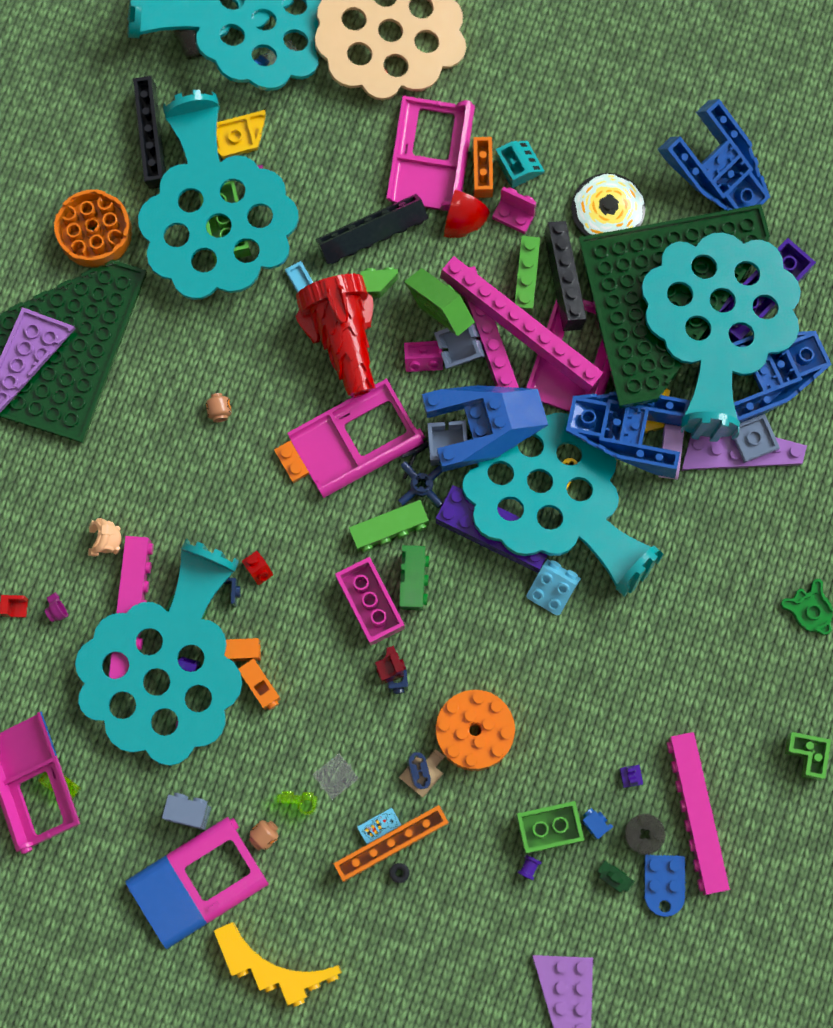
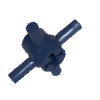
M406 461L403 462L400 466L411 478V489L398 502L403 506L415 495L419 497L427 496L437 508H440L443 502L432 491L433 480L442 473L440 465L429 474H417ZM423 480L428 487L424 489L423 486L418 488L415 485Z

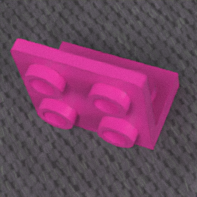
M503 187L500 202L492 215V219L526 234L535 216L536 202L530 196L518 194L513 188Z

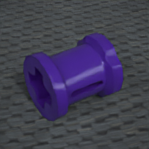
M525 855L524 858L526 860L521 870H518L517 873L533 881V875L538 865H541L542 862Z

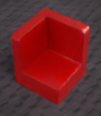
M1 595L0 615L15 618L27 617L28 598L22 595Z

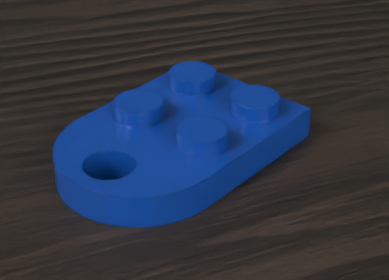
M644 855V900L648 909L658 916L674 915L684 904L685 856ZM663 900L670 904V909L667 912H662L659 909V903Z

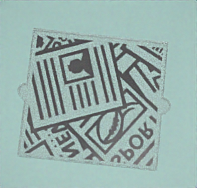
M340 753L312 774L321 785L320 788L324 789L332 800L359 780V777L352 770L351 764H348Z

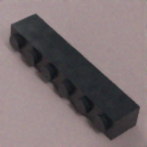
M152 76L133 78L144 181L149 189L160 188V181L166 173L156 84Z
M414 194L315 240L327 264H334L345 256H352L358 250L370 248L374 243L380 240L385 241L396 233H403L407 228L413 225H420L429 218L422 199L417 194Z
M566 221L548 222L544 231V238L563 331L582 330L586 321V315Z

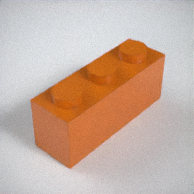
M473 137L475 198L493 197L492 137Z

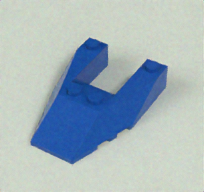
M720 99L708 100L696 112L720 144L702 163L699 162L681 136L670 137L657 149L666 162L691 186L725 210L759 204L763 205L770 198L763 175L760 174L757 165L759 163L757 157H754L751 141Z
M816 331L798 332L796 341L789 349L779 354H768L766 363L758 372L753 374L761 392L734 402L737 419L740 423L788 403L832 365ZM753 335L736 341L733 344L738 347L749 346L753 341Z
M476 385L440 389L422 394V402L427 418L464 409L471 432V440L437 448V457L442 472L498 458L501 454L548 426L538 389Z
M615 392L603 395L587 394L573 396L566 432L618 460L652 474L675 479L680 452L642 445L647 420L681 426L682 417L690 404V400L661 395L657 402L619 409Z

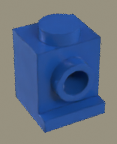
M592 808L583 814L585 819L581 822L596 840L613 827L612 824L607 826L605 816L601 812L597 813Z

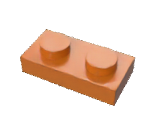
M291 441L274 449L293 483L309 475V471Z

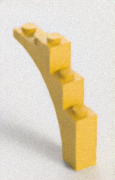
M234 922L214 930L231 975H237L240 978L249 974L248 969L251 968L259 990L265 989V992L276 989V984L279 983L287 1005L293 1004L296 1007L305 1003L304 998L308 997L305 991L306 988L312 991L321 987L320 982L327 980L330 983L339 979L338 974L342 973L339 965L312 972L292 971L278 967L263 959L250 948L240 935Z

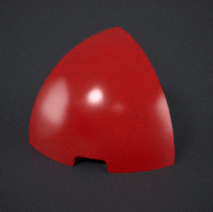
M455 189L446 220L444 237L461 238L467 236L468 233L479 230L489 217L490 211L488 207L477 198Z

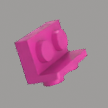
M437 341L404 343L406 372L443 370L442 349H439Z

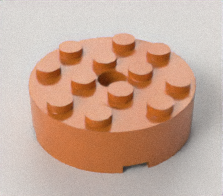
M84 190L72 195L65 200L54 221L55 235L63 252L73 262L84 267L97 268L111 260H118L128 249L132 238V225L124 205L116 197L102 190Z
M467 690L450 698L439 712L436 722V739L443 755L455 766L470 771L488 769L501 762L508 754L515 735L514 719L508 706L496 695L483 690ZM472 726H478L481 733L473 736L469 729Z

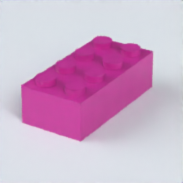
M370 557L335 574L370 646L405 629V625Z

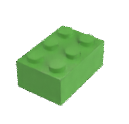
M576 801L516 814L524 854L584 841Z

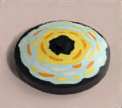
M614 173L597 174L586 179L575 191L571 204V216L575 227L583 236L638 227L642 225L644 220L645 201L640 189L628 178Z

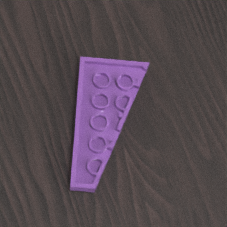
M22 307L0 356V413L75 330L74 326Z
M690 435L681 471L691 469L706 470L713 468L732 469L755 466L802 465L807 445L775 437L780 447L779 450L744 463L734 440H731L732 436L721 437L718 442H709L710 437L701 436L696 440L692 439Z
M532 955L553 1027L591 1028L593 958Z

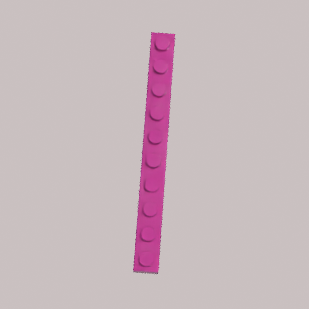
M455 256L444 266L440 275L443 281L588 394L601 379L604 372Z

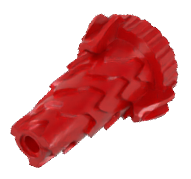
M356 273L336 275L311 283L299 290L296 295L299 308L295 316L296 320L313 343H318L321 338L324 350L327 349L331 364L337 371L339 380H343L347 394L357 398L369 393L370 390L376 389L369 366L370 359L367 348L370 346L365 330L371 328L373 298L367 292L363 276Z

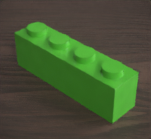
M522 236L515 304L532 316L540 237Z
M421 500L351 526L349 531L357 551L365 553L371 551L375 545L380 544V546L390 543L393 538L398 537V539L408 536L411 531L416 530V532L426 529L427 525H429V519Z

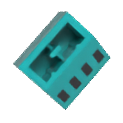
M512 141L495 150V159L511 188L517 187L545 173L528 141Z

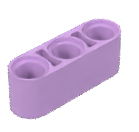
M665 424L661 448L680 452L675 480H678L684 431L681 433V426ZM658 475V477H660V478L674 479V478H669V477H664V476H659V475Z

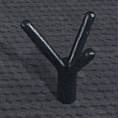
M426 440L423 441V444L402 454L400 457L405 458L412 455L409 465L412 467L417 454L429 447V443ZM406 472L403 479H407L408 474Z

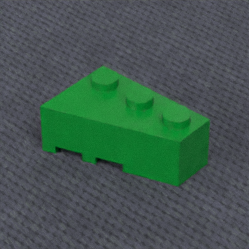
M402 545L400 610H423V605H427L428 594H424V586H428V575H425V567H429V556H426L425 546Z

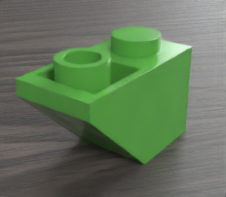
M386 267L383 270L367 268L361 271L368 294L372 298L382 297L398 280V269Z

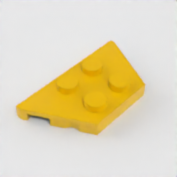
M265 110L217 122L218 155L222 159L259 149L266 118Z

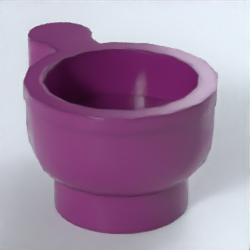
M55 592L48 596L49 606L45 609L48 619L54 622L67 618L68 612L60 601L59 595Z

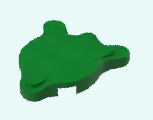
M815 579L812 582L809 593H806L804 589H798L794 598H785L781 601V608L792 613L798 625L804 630L817 632L823 636L828 635L832 631L833 607L823 593V581L821 579Z

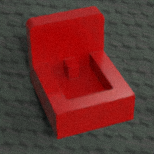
M258 551L242 560L243 565L257 585H260L274 575Z

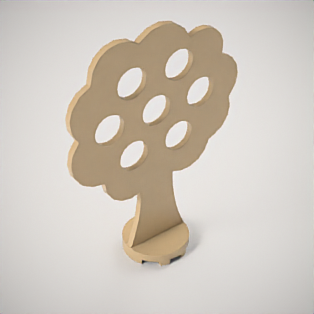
M322 0L317 10L319 27L314 39L315 48L319 55L328 62V70L333 80L341 86L348 88L362 87L368 96L377 100L392 98L397 94L400 87L409 91H423L432 87L437 82L442 69H450L458 65L464 57L466 42L459 30L463 22V13L459 4L455 0H427L432 6V14L427 18H417L409 10V3L412 0H397L389 7L380 6L374 0ZM348 10H357L364 15L366 25L360 30H350L342 23V15ZM387 21L394 22L400 26L402 37L395 42L385 41L380 37L378 27ZM422 32L431 33L438 40L439 46L434 52H421L415 45V37ZM360 44L367 47L372 56L369 63L365 65L352 63L347 56V51L351 46ZM391 56L401 57L405 60L408 70L401 77L390 76L384 69V61Z

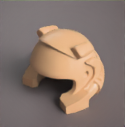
M97 518L96 521L92 520L89 532L95 533L98 530V536L92 548H89L88 556H99V552L118 554L122 538L120 527L103 518Z

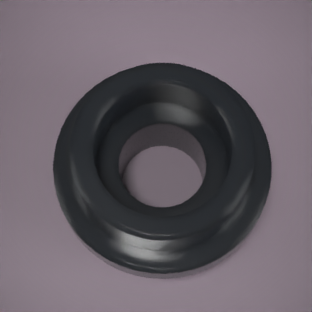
M396 863L391 867L390 877L394 882L403 883L409 878V869L405 864ZM398 869H401L403 871L402 877L396 876V871Z

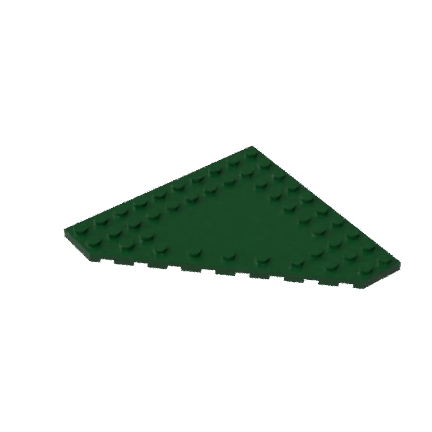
M761 204L579 237L578 241L619 409L657 402L684 364L669 354L664 341L653 335L646 325L645 314L648 306L642 297L641 290L644 277L650 270L661 266V257L665 249L672 243L688 242L696 247L702 238L712 233L722 232L735 236L743 244L751 240L768 242L770 240V233ZM703 256L697 257L692 261V271L697 277L708 279L715 275L716 266L710 258ZM742 263L737 265L734 273L738 282H741L752 266L751 264ZM674 284L668 288V299L674 305L685 306L691 302L692 293L687 286ZM724 290L714 291L710 295V304L716 311L720 312L731 294ZM691 318L685 325L686 333L694 340H700L709 328L708 323L701 318Z
M111 260L105 263V265L83 272L80 276L62 282L57 287L33 296L32 299L10 307L9 310L1 313L0 356L22 307L75 327V330L2 410L0 417L83 444L147 271Z

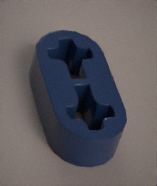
M412 752L407 758L412 783L418 789H426L431 783L426 758L422 753ZM414 756L421 758V761L418 763L420 769H417L416 764L412 763L415 760ZM418 772H421V776L426 778V780L423 781L424 785L417 783V780L419 779Z

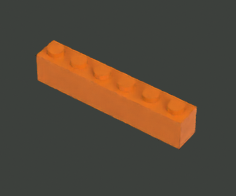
M438 805L333 864L342 881L345 882L443 828L449 822Z

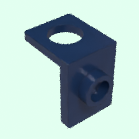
M228 578L224 584H232L231 605L237 607V598H240L241 587L237 586L238 581L236 578Z
M404 670V677L400 683L388 682L389 692L403 694L408 690L407 670Z

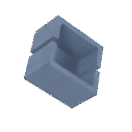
M475 323L459 336H456L447 328L434 333L439 349L448 348V351L441 352L446 369H452L486 357L481 340L476 339L480 336Z
M466 420L450 421L448 424L449 430H445V422L428 423L431 466L440 465L437 457V448L467 441Z
M174 792V796L168 795L162 819L205 830L211 807L203 799L194 797L192 801L188 800L186 795Z

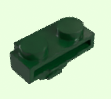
M606 860L597 870L601 874L599 878L619 893L622 890L627 893L635 882L626 873Z

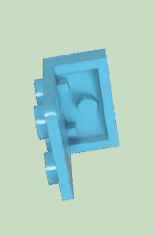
M547 559L528 591L527 598L551 613L560 615L581 578L574 571L562 568L558 562Z

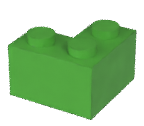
M794 732L788 734L785 754L804 758L801 777L819 781L825 779L831 739Z

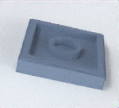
M765 414L740 423L739 436L733 439L744 463L780 449Z

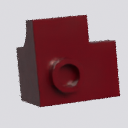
M394 645L386 648L387 654L384 659L375 662V668L381 684L404 677L406 667L403 659H399Z

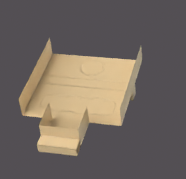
M435 749L426 759L431 777V783L426 789H418L413 785L408 767L399 778L424 798L444 774L436 767L445 756ZM416 756L412 763L416 764L417 769H420L418 763L421 761V758ZM418 772L419 779L417 780V783L424 785L423 781H425L426 778L421 776V772Z

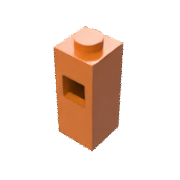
M259 638L226 640L225 657L231 661H250L253 658L261 660Z
M254 658L238 668L264 710L267 708L272 710L279 705L278 701L281 700Z

